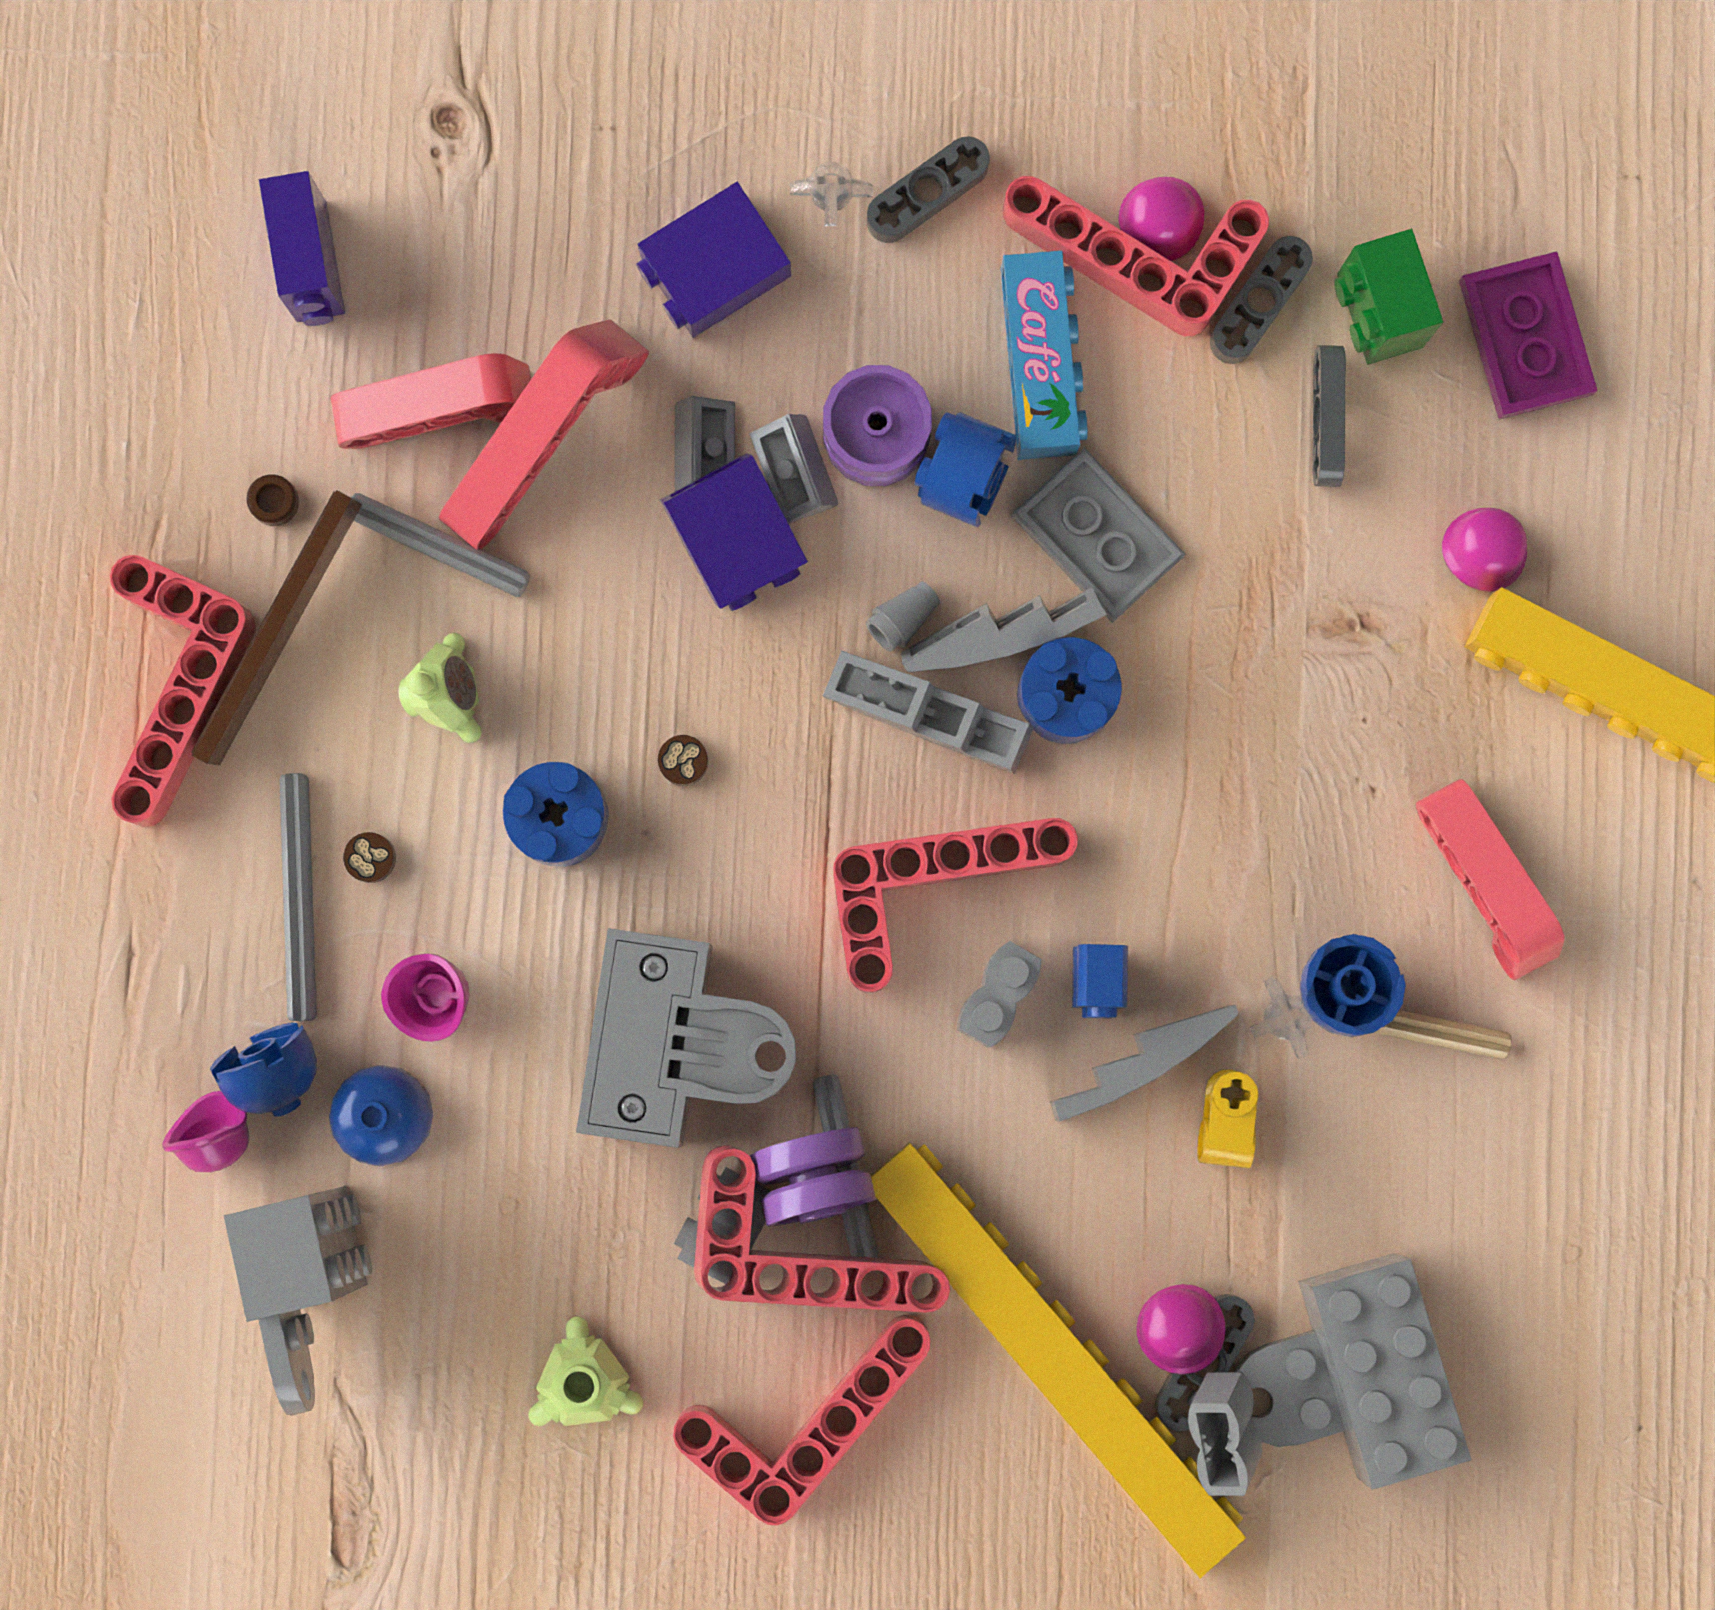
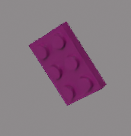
M1557 251L1466 274L1460 278L1459 284L1499 420L1593 396L1598 391Z

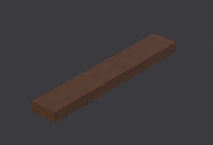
M338 490L336 492L333 491L192 750L193 757L206 764L221 765L362 506L360 502Z

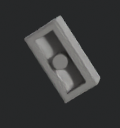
M690 396L675 404L676 491L735 459V402Z
M787 414L749 433L767 484L788 524L838 505L837 497L814 434L805 415Z

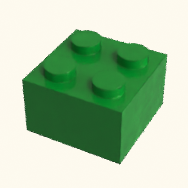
M1411 228L1354 246L1338 271V278L1335 279L1334 286L1340 305L1342 307L1348 306L1353 324L1350 325V336L1357 353L1363 352L1366 363L1369 365L1423 348L1444 321L1413 229Z

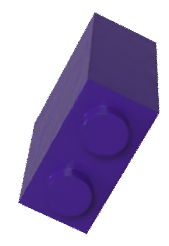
M309 171L259 179L278 296L297 322H304L308 326L328 324L333 321V316L345 314L327 202Z
M738 181L637 244L640 258L642 259L636 263L639 272L651 289L659 285L668 301L662 304L668 317L677 329L685 326L693 338L791 277L790 260Z
M746 453L660 499L711 598L719 609L728 605L730 610L734 611L751 603L757 598L755 590L770 582L776 588L792 581L801 574L798 567L808 562L751 454Z

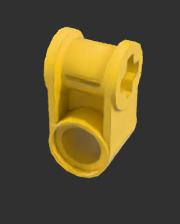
M1222 1069L1215 1072L1208 1079L1205 1087L1203 1117L1199 1127L1197 1158L1199 1163L1251 1168L1256 1144L1255 1121L1258 1088L1254 1080L1247 1074L1232 1069ZM1233 1080L1234 1086L1242 1089L1241 1098H1233L1230 1106L1229 1100L1221 1097L1222 1088L1231 1087Z

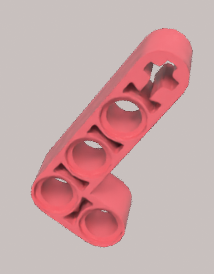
M483 354L336 393L331 396V404L338 446L343 449L366 448L480 418L502 423L531 380L529 365L506 354Z
M1459 779L1417 801L1416 809L1424 827L1494 933L1492 948L1505 973L1515 981L1558 958L1565 940L1559 921L1469 785L1463 779Z

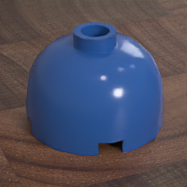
M1351 934L1331 939L1313 952L1302 970L1299 989L1303 1007L1312 1020L1329 1033L1348 1037L1372 1034L1393 1021L1403 1005L1406 987L1404 975H1400L1399 967L1394 961L1396 957L1392 951L1374 938Z
M291 1022L272 1027L249 1037L254 1044L248 1046L240 1053L233 1046L217 1058L210 1067L221 1092L230 1104L243 1112L253 1114L272 1112L274 1117H279L292 1112L301 1105L299 1097L310 1088L316 1075L317 1058L303 1025L299 1028L297 1023Z
M385 1065L360 1069L344 1080L332 1098L329 1114L332 1135L343 1152L360 1163L380 1167L403 1162L415 1153L430 1134L433 1119L430 1096L419 1081L402 1068Z

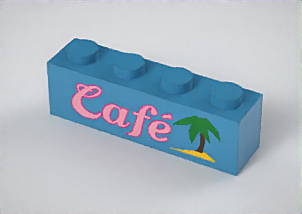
M1062 251L1003 255L1000 271L1017 460L1074 456L1080 447V440H1087L1088 428L1085 410L1077 411L1075 393L1083 391V373L1081 362H1073L1071 344H1078L1079 341L1077 315L1068 314L1067 296H1074L1072 266H1064Z

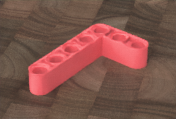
M1022 176L1015 179L1008 186L1003 204V218L1013 231L1047 252L1062 251L1064 263L1072 266L1078 272L1183 336L1200 334L1209 325L1256 252L1269 226L1267 211L1259 202L1251 199L1235 202L1227 210L1187 272L1033 176ZM1020 197H1029L1037 203L1039 208L1034 212L1024 213L1019 211L1013 202ZM1236 220L1249 222L1253 226L1255 234L1252 236L1239 235L1234 231L1232 222ZM1068 222L1078 228L1080 235L1073 239H1065L1057 234L1054 227L1060 223ZM1103 248H1110L1119 254L1121 261L1115 265H1106L1098 259L1096 252ZM1210 260L1222 261L1227 265L1229 275L1225 277L1212 275L1206 267V262ZM1144 274H1152L1160 280L1162 288L1158 291H1147L1140 286L1138 277ZM1185 300L1196 301L1201 305L1203 315L1198 318L1186 316L1180 308V302Z
M611 319L568 331L552 348L441 510L439 520L474 549H483L500 531L593 396L627 383L642 367L649 355V350Z
M128 555L117 560L111 569L110 583L114 591L133 605L191 631L123 770L111 799L113 810L122 820L135 825L149 827L161 822L166 816L194 759L192 750L239 666L254 635L255 620L251 612L233 598L144 557ZM146 570L148 572L147 585L139 592H130L128 584L131 576L137 571ZM183 591H192V606L183 613H175L173 609L175 597ZM226 612H237L239 618L237 627L230 633L220 634L217 626L220 617ZM205 656H214L217 663L215 672L206 679H199L196 675L198 662ZM192 700L195 708L193 717L187 723L178 725L174 718L175 708L183 701ZM163 745H169L173 754L170 764L164 769L156 770L152 761L154 752ZM140 790H147L150 795L149 808L141 815H134L130 805L132 797Z
M1048 818L852 846L844 849L835 859L833 878L846 969L850 983L864 993H874L882 990L889 983L892 976L893 964L882 891L1057 866L1069 859L1077 848L1078 836L1075 828L1061 818ZM1055 829L1065 836L1067 843L1063 854L1058 856L1050 855L1042 849L1040 837L1044 831ZM1000 836L1011 838L1017 846L1016 858L1008 863L997 861L990 851L992 840ZM951 843L963 846L968 853L967 865L959 870L947 868L942 863L940 857L943 847ZM902 850L914 853L919 861L918 871L909 877L897 875L891 867L892 856ZM856 857L865 860L870 868L868 879L860 884L847 882L841 874V867L847 859ZM857 907L870 908L877 917L875 929L867 934L854 932L848 923V916L852 910ZM865 956H874L883 963V978L875 984H865L856 976L855 966Z
M729 1145L718 1146L705 1157L702 1166L694 1275L699 1287L712 1298L721 1301L924 1313L938 1310L948 1300L950 1285L946 1275L938 1268L923 1261L749 1250L756 1176L755 1164L744 1151ZM735 1156L741 1164L740 1175L734 1182L723 1184L717 1178L716 1170L718 1164L726 1157ZM722 1209H733L737 1218L735 1228L727 1235H716L712 1227L714 1216ZM719 1261L730 1262L733 1273L729 1282L721 1287L711 1286L708 1282L709 1269ZM771 1264L780 1265L783 1270L782 1282L772 1290L762 1289L759 1281L762 1270ZM829 1267L833 1272L832 1285L822 1293H814L810 1284L812 1275L820 1268ZM879 1270L883 1276L882 1288L872 1296H864L861 1289L862 1279L870 1271ZM929 1273L933 1283L930 1293L924 1298L915 1299L912 1294L913 1281L919 1275Z
M911 1315L898 1316L889 1322L774 1461L769 1459L713 1409L705 1405H693L681 1412L673 1431L675 1445L682 1454L757 1519L767 1525L777 1526L786 1523L794 1516L925 1359L930 1350L931 1343L927 1327L920 1319ZM913 1327L921 1334V1344L914 1352L902 1353L893 1346V1336L900 1328ZM877 1366L887 1372L889 1380L886 1387L881 1391L869 1392L861 1386L860 1376L868 1367ZM846 1406L854 1412L856 1421L849 1430L843 1432L836 1431L828 1425L826 1417L834 1407ZM693 1418L703 1419L711 1428V1437L706 1442L700 1444L689 1441L684 1435V1423ZM813 1446L818 1449L823 1457L820 1466L811 1471L800 1469L793 1459L795 1452L799 1448ZM731 1452H740L749 1459L751 1467L743 1476H731L723 1469V1457ZM770 1486H780L788 1493L790 1500L784 1508L770 1510L761 1502L760 1495L762 1491Z

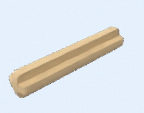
M1402 1010L1398 1011L1393 1021L1374 1032L1497 1059L1508 1057L1512 1041L1511 1035L1507 1032Z

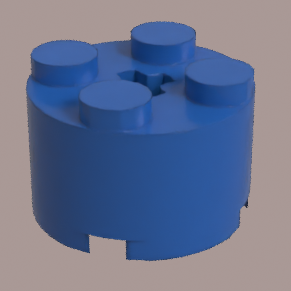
M946 412L935 434V440L940 441L934 457L933 459L928 457L923 459L916 474L914 484L920 487L918 497L921 498L922 505L972 526L979 527L981 524L979 513L987 516L1002 486L1009 468L1008 465L1001 462L1004 449L1012 453L1014 452L1016 435L962 412L956 415Z
M1076 637L1056 639L1043 644L1026 664L1018 683V706L1027 723L1042 738L1061 744L1078 743L1098 733L1114 715L1121 698V677L1114 657L1094 642ZM1066 680L1074 682V689L1081 691V694H1076L1072 702L1064 700V692L1057 689V687H1062Z
M546 762L535 765L520 774L504 795L503 820L509 838L521 852L539 863L560 867L580 863L598 849L604 838L609 817L606 799L590 776L569 763ZM555 803L560 808L568 807V811L562 814L564 823L561 826H556L552 821L545 822V818L550 815L549 807Z

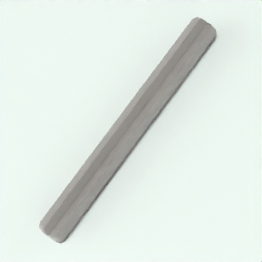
M289 773L281 775L279 779L287 1017L291 1021H311L316 1018L317 1011L309 779L307 775L302 773Z

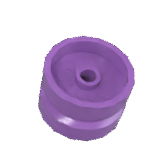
M866 365L843 376L832 387L823 407V444L831 463L847 479L864 486H889L906 479L921 465L929 447L932 430V408L924 388L908 373L889 365ZM880 421L881 428L883 429H871L870 422Z
M858 1127L808 1135L761 1149L750 1155L755 1164L756 1181L766 1185L783 1182L790 1183L788 1186L767 1193L761 1200L768 1227L822 1220L845 1213L847 1209L876 1200L869 1172L850 1170L837 1173L836 1170L856 1163L865 1155Z

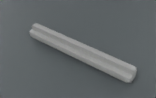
M355 493L351 497L362 504L354 519L355 522L515 597H520L525 591L530 579L527 571L483 550H476L468 543L363 494Z
M832 1074L814 1079L813 1088L823 1132L850 1128L839 1077ZM858 1161L836 1169L837 1173L859 1170ZM867 1203L847 1209L845 1213H842V1219L850 1255L879 1258Z

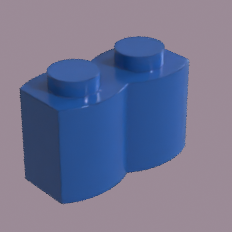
M1080 944L1077 947H1073L1072 1008H1082V1018H1117V1009L1127 1008L1128 946Z

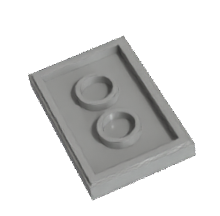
M1085 447L1012 514L1013 519L1082 592L1093 587L1107 613L1105 616L1112 623L1186 555Z

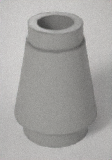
M921 581L915 587L872 609V617L866 621V626L873 638L887 651L891 652L898 646L904 648L934 609L940 605V600L935 591L928 584Z

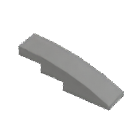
M1093 587L1050 612L1039 595L997 620L986 603L902 651V664L907 672L962 667L1002 658L1061 638L1107 615Z
M842 650L823 694V697L856 712L1015 774L1033 731V727L1026 722L986 709L976 701L936 688L926 680Z
M1236 1005L1222 1007L1133 1034L1139 1054L1093 1067L1092 1071L1097 1084L1096 1088L1050 1101L1055 1120L1060 1122L1109 1104L1157 1079L1202 1048L1239 1015Z

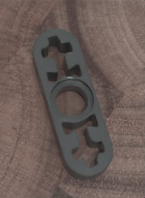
M974 137L958 138L876 196L869 204L867 210V227L871 235L885 243L899 241L979 184L985 178L989 167L990 155L986 145ZM963 152L966 157H971L975 154L977 156L976 170L971 171L967 166L958 170L953 176V182L956 186L952 187L946 173L957 167L959 162L958 154ZM944 165L945 171L939 168V166ZM923 178H932L941 185L942 194L934 201H922L914 192L915 184ZM905 193L908 204L918 213L912 215L911 209L908 206L898 214V226L893 228L889 223L880 226L878 224L880 221V210L885 208L887 212L892 213L903 205V198L900 194Z
M1295 236L1282 237L1272 245L1211 334L1210 347L1213 354L1219 360L1229 364L1240 363L1248 358L1312 265V251L1304 240ZM1292 251L1298 256L1295 264L1300 269L1291 266L1279 283L1272 277L1282 261L1278 253L1286 256ZM1282 285H1283V286H1287L1288 289L1285 290V289L1282 287ZM1255 288L1267 289L1272 293L1275 300L1273 309L1268 312L1255 311L1248 303V293ZM1238 310L1241 315L1235 314L1234 312ZM1244 318L1250 322L1240 340L1245 347L1235 345L1231 350L1224 345L1227 337L1222 331L1231 334L1241 319ZM1254 324L1260 325V329H1257Z
M1317 345L1313 365L1312 472L1313 483L1317 487H1341L1344 478L1346 374L1344 346Z
M1232 1294L1220 1295L1215 1300L1220 1308L1225 1310L1232 1309L1234 1304L1239 1307L1237 1316L1243 1321L1238 1329L1234 1326L1227 1328L1224 1341L1231 1342V1345L1227 1352L1222 1347L1218 1354V1368L1214 1373H1228L1254 1326V1313L1250 1305L1245 1300ZM1169 1373L1156 1397V1413L1168 1428L1175 1431L1190 1430L1187 1416L1179 1414L1175 1420L1170 1418L1172 1410L1167 1405L1168 1399L1170 1397L1175 1399L1182 1397L1187 1385L1177 1382L1181 1374ZM1195 1373L1185 1374L1187 1378L1201 1386L1205 1378ZM1192 1389L1186 1403L1191 1406L1197 1394L1194 1389Z

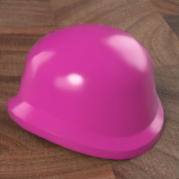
M1157 177L1138 184L1126 195L1120 206L1118 222L1120 230L1166 259L1174 261L1186 255L1195 246L1203 229L1205 211L1200 195L1189 183L1174 177Z
M1496 508L1473 509L1458 516L1446 529L1442 540V554L1447 567L1462 583L1480 591H1497L1501 587L1506 588L1510 586L1522 573L1527 559V536L1521 523L1510 513Z
M436 954L413 955L397 963L386 976L381 992L383 1009L393 1025L414 1039L429 1042L445 1039L458 1029L470 998L469 984L463 972L452 962Z
M221 1091L208 1093L197 1099L178 1118L166 1134L162 1147L167 1152H173L186 1167L195 1172L212 1173L225 1169L235 1163L248 1147L247 1112L240 1111L230 1104Z
M1174 1285L1158 1291L1144 1304L1137 1320V1338L1142 1351L1153 1364L1169 1373L1191 1374L1205 1369L1217 1358L1225 1339V1320L1218 1302L1207 1291L1193 1285Z

